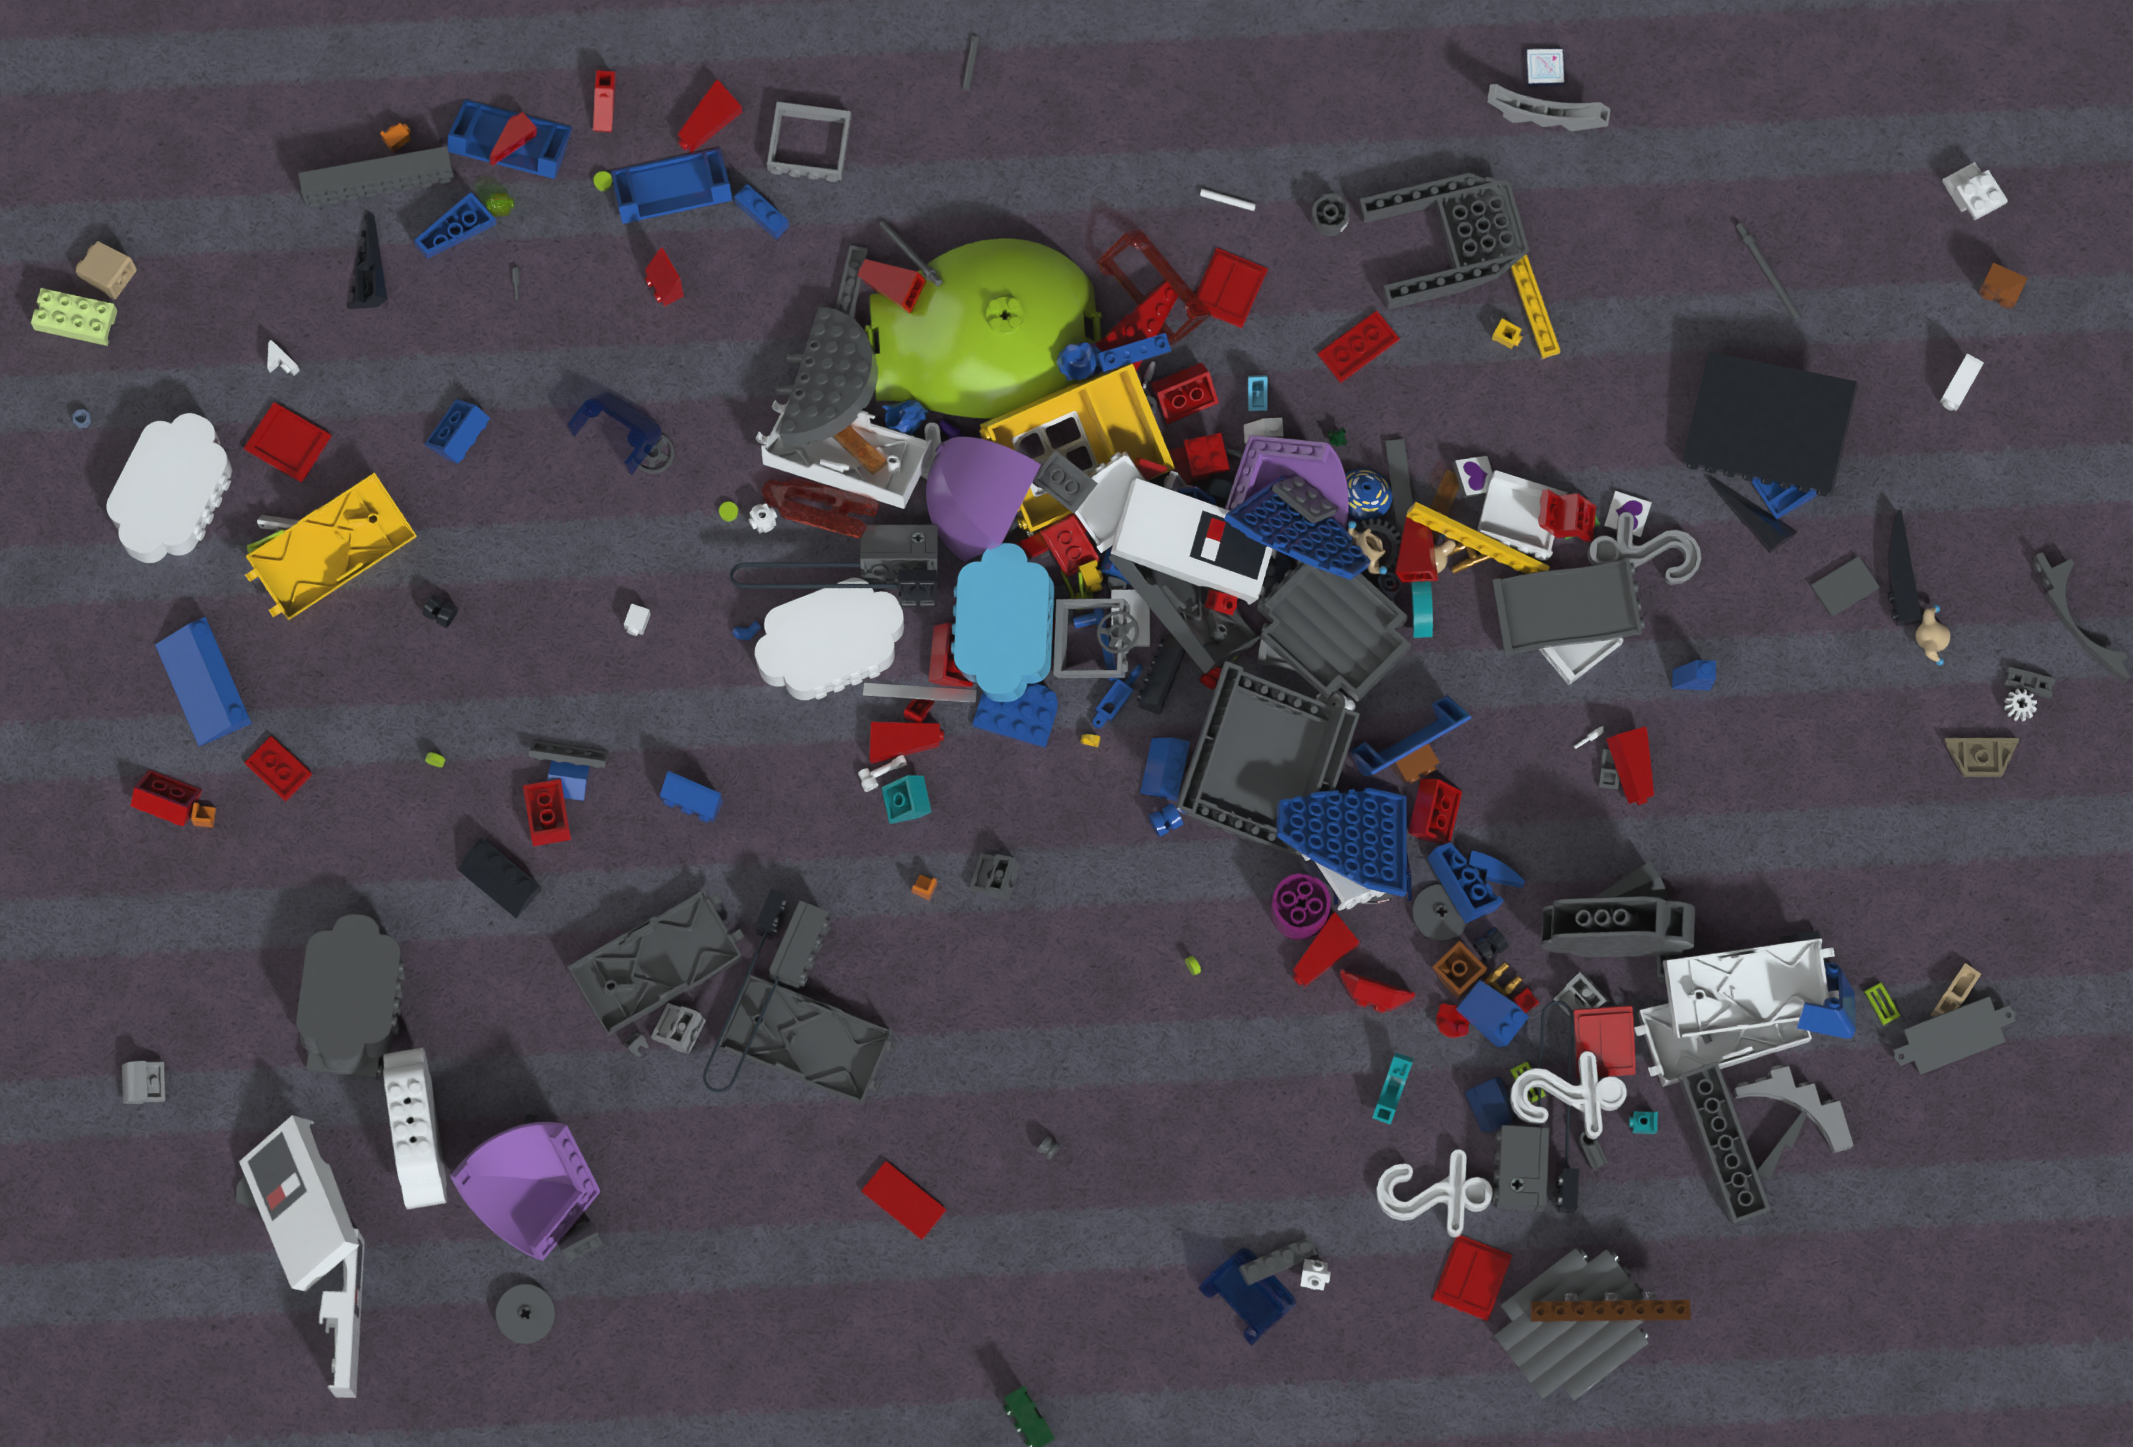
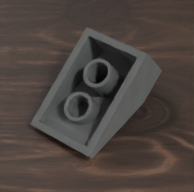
M583 1221L576 1225V1229L571 1232L568 1230L558 1242V1245L567 1262H570L601 1246L602 1242L592 1222L587 1223V1221Z

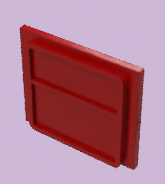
M1216 248L1190 307L1215 319H1220L1243 328L1268 269Z
M274 402L243 449L302 483L332 435Z
M1632 1005L1574 1009L1577 1079H1580L1579 1058L1582 1053L1587 1051L1595 1055L1597 1077L1635 1075Z
M1461 1235L1456 1237L1432 1300L1488 1321L1512 1255Z

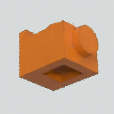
M399 123L398 125L391 126L387 133H384V131L380 132L382 140L392 152H395L411 140L409 135L411 131L405 123L403 125Z

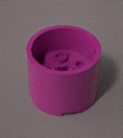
M1301 873L1283 879L1276 887L1271 904V919L1276 929L1284 936L1294 940H1305L1317 935L1326 924L1331 907V898L1327 887L1318 878ZM1299 901L1301 904L1305 903L1304 908L1301 906L1297 907Z

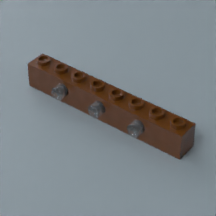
M1645 1292L1644 1300H1617L1616 1293H1604L1605 1301H1577V1293H1565V1301L1531 1302L1532 1323L1691 1321L1690 1300H1656V1292Z

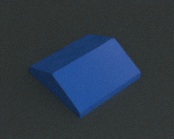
M552 760L547 781L561 779L564 798L584 801L590 766L555 762Z

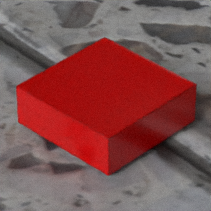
M1528 988L1512 999L1525 1013H1528L1539 1004V1001Z

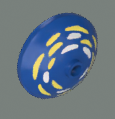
M1364 468L1354 469L1345 474L1348 487L1349 516L1358 520L1377 519L1389 510L1393 499L1392 489L1384 476L1374 470Z

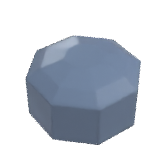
M77 409L72 415L73 423L78 428H87L91 423V414L85 409Z

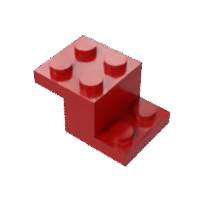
M1221 433L1184 440L1182 448L1168 450L1175 467L1171 471L1177 472L1187 485L1210 481L1211 474L1229 471Z
M1549 489L1542 490L1540 515L1538 517L1539 526L1556 538L1578 536L1585 542H1593L1596 505L1578 493L1558 496Z

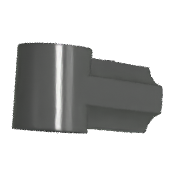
M1585 1131L1582 1132L1578 1137V1144L1582 1148L1591 1169L1594 1170L1607 1164L1608 1161L1600 1147L1598 1138L1592 1139V1144L1590 1145L1585 1144L1583 1136L1586 1133Z

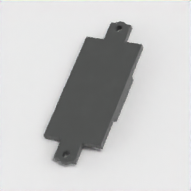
M1987 996L1904 1028L1903 1031L1908 1044L1893 1049L1894 1060L1898 1063V1066L1914 1061L1918 1074L1921 1075L2006 1042L2001 1027L2016 1022L2015 1012L2011 1009L2010 1005L1994 1010L1991 998ZM2007 1012L2010 1013L2009 1017H2006ZM1902 1053L1903 1057L1899 1059V1054Z

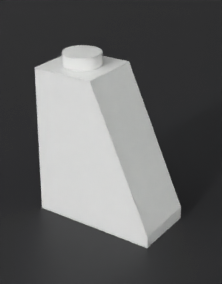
M1969 354L1965 356L1940 401L1946 409L1958 410L1984 362Z

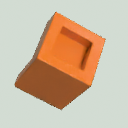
M194 802L191 818L193 825L213 828L216 808L200 806Z
M919 875L915 885L911 888L912 893L930 900L936 888L937 879H929Z

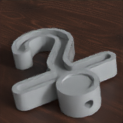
M1628 512L1622 513L1617 520L1616 540L1612 537L1600 536L1591 543L1587 552L1588 560L1593 566L1616 562L1629 557V561L1634 564L1635 569L1667 549L1676 548L1682 552L1684 562L1679 567L1669 568L1664 574L1665 582L1670 585L1682 584L1691 579L1698 570L1701 561L1700 547L1696 540L1689 534L1679 530L1666 531L1642 546H1635L1632 543L1634 517Z

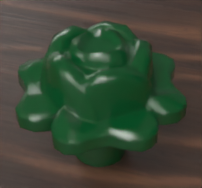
M1342 427L1339 430L1329 429L1327 435L1329 436L1330 443L1336 447L1340 445L1346 446L1348 440L1344 435L1347 431Z

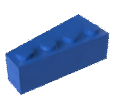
M470 192L414 240V245L426 259H429L495 226L496 219Z

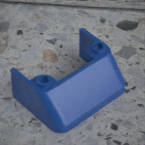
M1824 962L1828 991L1839 990V999L1834 997L1824 1000L1823 1005L1805 1002L1797 1029L1850 1039L1856 1031L1855 992L1842 969L1836 963Z

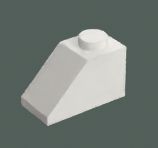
M1263 418L1245 424L1244 443L1247 444L1250 435L1283 438L1282 418Z

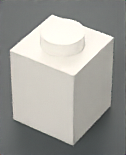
M631 604L624 622V628L627 630V633L634 636L644 634L651 615L649 609Z

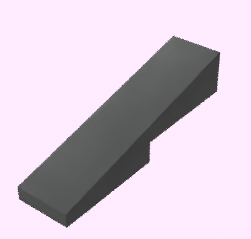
M1802 1111L1757 1170L1759 1179L1765 1182L1770 1180L1783 1148L1787 1150L1793 1148L1808 1112Z

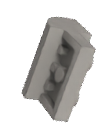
M135 1061L122 1065L123 1104L165 1101L164 1062Z

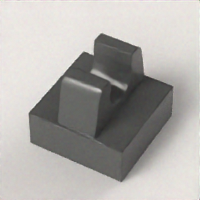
M637 1031L622 1044L629 1052L638 1057L641 1056L638 1052L640 1046L646 1049L649 1047L646 1039Z

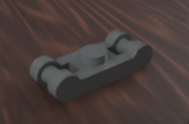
M2013 667L2007 668V679L2004 680V687L2019 689L2020 691L2027 689L2028 693L2048 699L2052 698L2053 692L2051 690L2052 686H2055L2056 679ZM2015 676L2021 677L2020 682L2014 681ZM2040 683L2045 684L2044 689L2039 688Z

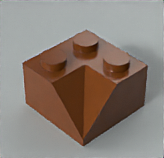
M1993 263L1978 294L1982 295V298L1985 300L1999 302V305L2003 308L2008 309L2010 307L2013 309L2028 278Z
M1428 743L1391 764L1390 767L1403 783L1409 781L1412 784L1420 779L1419 775L1423 774L1425 777L1437 769L1436 765L1440 762Z
M1461 941L1432 967L1443 985L1457 999L1482 977L1487 970Z

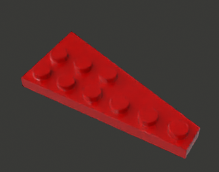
M1163 282L1142 304L1136 306L1131 314L1125 316L1102 340H1099L1096 343L1097 348L1104 352L1157 336L1180 292L1168 282ZM1142 360L1132 363L1135 371L1139 368Z

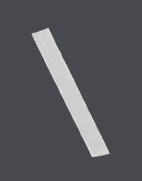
M864 683L863 695L962 702H976L977 690L873 683Z

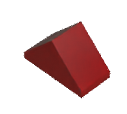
M1136 457L1134 463L1146 481L1167 470L1164 465Z
M913 699L904 710V719L912 723H924L935 701L930 699Z

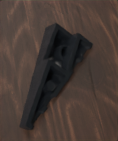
M369 213L364 216L366 231H361L364 243L362 247H358L353 275H355V287L352 286L350 288V292L354 294L352 302L347 303L348 309L378 307L388 300L375 216Z
M1716 479L1709 481V484L1744 526L1746 525L1769 553L1798 533Z

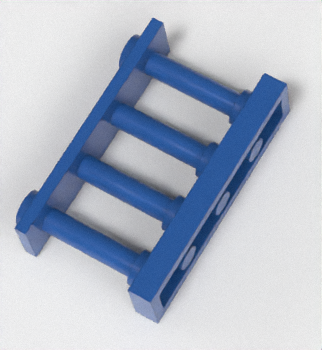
M1166 333L1098 353V366L1095 367L1092 375L1170 352L1171 348Z

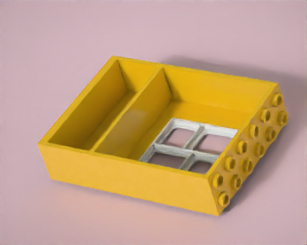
M1132 363L1105 372H1099L1093 375L1092 378L1083 379L1080 382L980 424L981 430L979 432L983 440L1003 445L1019 452V443L1023 438L1037 433L1045 453L1033 460L1040 464L1046 462L1055 450L1066 458V454L1069 451L1085 446L1093 463L1091 468L1083 471L1085 474H1092L1101 463L1107 464L1111 461L1110 458L1118 452L1122 454L1125 451L1133 463H1135L1136 457L1166 466L1167 470L1155 477L1175 469ZM1073 417L1081 437L1071 443L1053 449L1046 434V428ZM1032 483L1017 512L1018 517L1015 519L1019 528L1033 532L1073 512L1045 490L1036 487Z

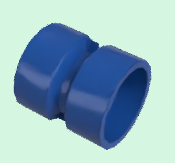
M1173 803L1163 807L1162 812L1156 811L1148 815L1149 821L1159 838L1169 833V829L1175 830L1183 826L1181 816Z

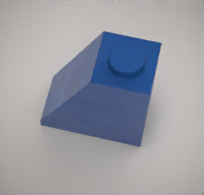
M1695 660L1672 670V689L1710 691L1716 680V661Z

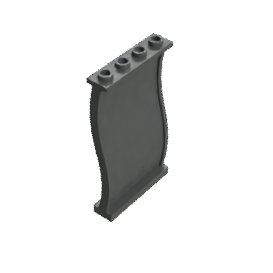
M1629 557L1624 560L1589 567L1531 573L1506 579H1492L1505 657L1549 647L1593 643L1632 635H1642V629H1645L1643 617H1639L1638 611L1642 610L1640 599L1636 600L1635 593L1638 592L1637 581H1633L1632 574H1635L1634 564L1630 563Z

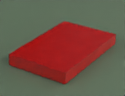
M1074 513L1040 530L1042 537L1066 577L1077 573L1079 566L1094 560L1100 561L1098 553Z
M272 736L244 762L249 769L285 802L313 775Z

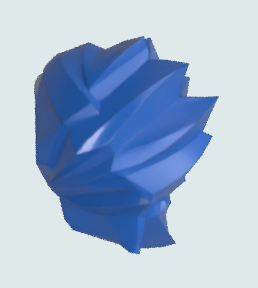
M1072 343L1059 353L1057 358L1058 368L1061 373L1065 374L1068 381L1076 379L1080 382L1081 379L1092 378L1095 367L1098 366V353H1101V350L1097 348L1095 343Z
M906 400L897 404L882 406L887 410L884 415L887 429L907 435H912L918 430L923 420L926 419L925 415L929 412L916 400Z

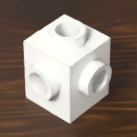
M758 504L749 512V523L753 529L758 530L759 534L769 532L776 526L775 518L777 515L772 507L769 508L767 504Z
M1305 1259L1300 1286L1324 1290V1285L1329 1283L1331 1271H1327L1328 1263Z

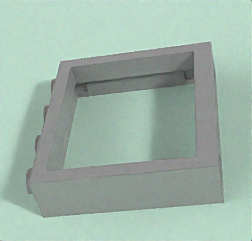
M777 102L767 161L768 171L776 175L789 173L793 177L805 175L810 179L826 178V180L831 182L842 180L851 123V111ZM782 116L844 123L837 170L775 162Z
M1056 599L1053 675L1057 678H1125V672H1128L1126 653L1129 650L1124 653H1118L1117 670L1066 671L1068 609L1119 608V611L1130 614V605L1125 599ZM1119 614L1120 625L1127 624V616ZM1119 627L1118 637L1122 634L1121 627ZM1122 639L1118 640V650L1127 647L1122 642Z

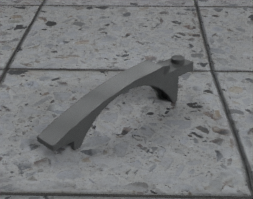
M2043 552L2037 554L2033 559V567L2043 577L2042 583L2046 589H2049L2045 598L2062 624L2084 650L2121 682H2127L2130 679V675L2123 665L2124 660L2128 658L2126 653L2108 650L2089 640L2077 628L2069 614L2066 603V583L2074 565L2073 560L2070 559L2051 568Z

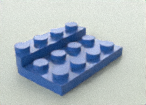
M1027 683L1024 694L1019 699L1011 702L993 701L983 692L972 727L1046 748L1058 709L1056 694L1048 687L1035 683Z

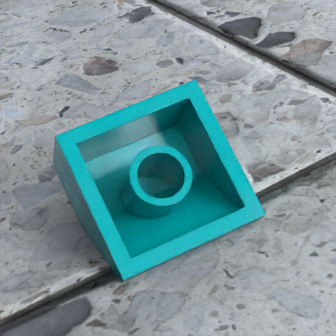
M907 775L881 787L889 824L920 818L932 812L924 776Z

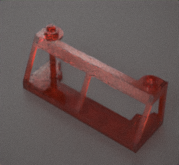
M1142 230L1125 232L1096 262L1104 275L1114 276L1137 305L1142 304L1163 282L1169 283L1186 304L1184 308L1189 318L1175 333L1164 321L1157 334L1166 333L1170 346H1174L1212 315ZM1123 241L1126 242L1123 246H1121L1118 250L1111 254ZM1129 245L1133 246L1136 250H1141L1165 279L1145 296L1142 295L1113 260L1114 257ZM1193 321H1197L1194 325H1192L1189 329L1182 333Z

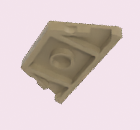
M2019 738L1944 739V744L1963 777H2002L2019 742Z

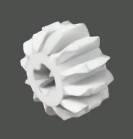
M2016 689L2015 693L2010 692L2008 694L2009 698H2006L2004 701L2008 704L2004 707V710H2010L2007 714L2008 717L2013 714L2015 715L2014 721H2017L2019 716L2022 722L2026 720V717L2032 718V712L2037 710L2034 706L2037 704V700H2031L2034 696L2032 693L2029 696L2026 695L2027 689H2024L2022 693L2019 689ZM2019 702H2022L2023 708L2019 707Z

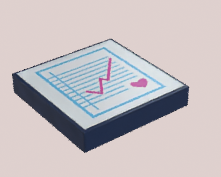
M1563 48L1526 49L1527 86L1565 85Z

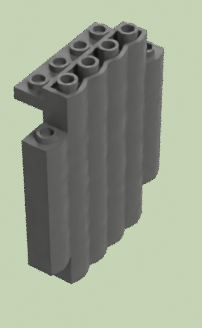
M1298 561V566L1294 570L1289 569L1284 575L1285 579L1281 583L1276 582L1270 589L1272 592L1268 596H1262L1257 602L1259 604L1257 611L1272 623L1271 625L1268 623L1263 627L1261 639L1327 700L1342 687L1358 702L1410 650L1411 644L1397 632L1406 622L1407 615L1361 573L1349 580Z
M1575 1248L1501 1305L1512 1322L1494 1336L1542 1399L1562 1385L1570 1397L1576 1400L1649 1344L1647 1341L1649 1338L1648 1334L1643 1328L1640 1330L1637 1328L1646 1321L1531 1322V1302L1646 1300L1641 1294L1644 1290L1637 1282L1633 1284L1629 1279L1632 1276L1625 1266L1623 1268L1619 1266L1617 1262L1620 1259L1613 1250L1609 1253L1606 1249L1591 1262L1587 1263L1586 1260L1589 1258L1582 1249L1578 1251Z

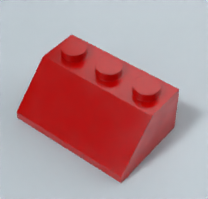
M1203 363L1150 384L1166 424L1219 403L1210 373Z
M945 623L934 626L928 682L944 686L972 687L973 682L963 676L955 663L954 654L951 653V644L955 642V635L952 634L953 624Z
M149 769L134 787L130 806L184 827L191 818L193 804L198 802L202 789Z
M1421 779L1408 834L1421 840L1442 845L1451 842L1462 791L1439 779Z

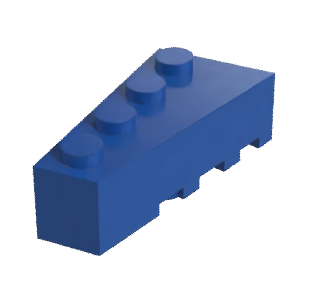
M1451 842L1435 848L1428 856L1427 860L1465 923L1494 912L1504 902L1500 896L1497 897L1492 891L1493 888L1488 883L1485 884L1478 876L1479 873L1476 869H1472L1466 863L1467 860Z

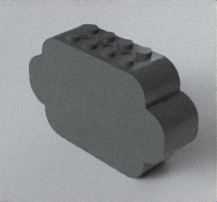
M1654 897L1556 900L1553 902V905L1543 907L1541 947L1551 952L1571 953L1575 956L1594 958L1682 954L1683 950L1694 947L1695 907L1684 902L1665 901Z
M355 914L343 916L335 923L332 931H321L314 934L306 947L296 1024L304 1048L312 1053L321 1054V1060L325 1068L337 1074H354L366 1065L368 1058H377L388 1053L393 1046L395 1034L398 1035L399 1031L397 1016L401 1015V1005L399 1003L400 998H403L404 988L402 987V980H405L406 969H404V961H402L398 943L390 936L380 935L378 925L372 918Z

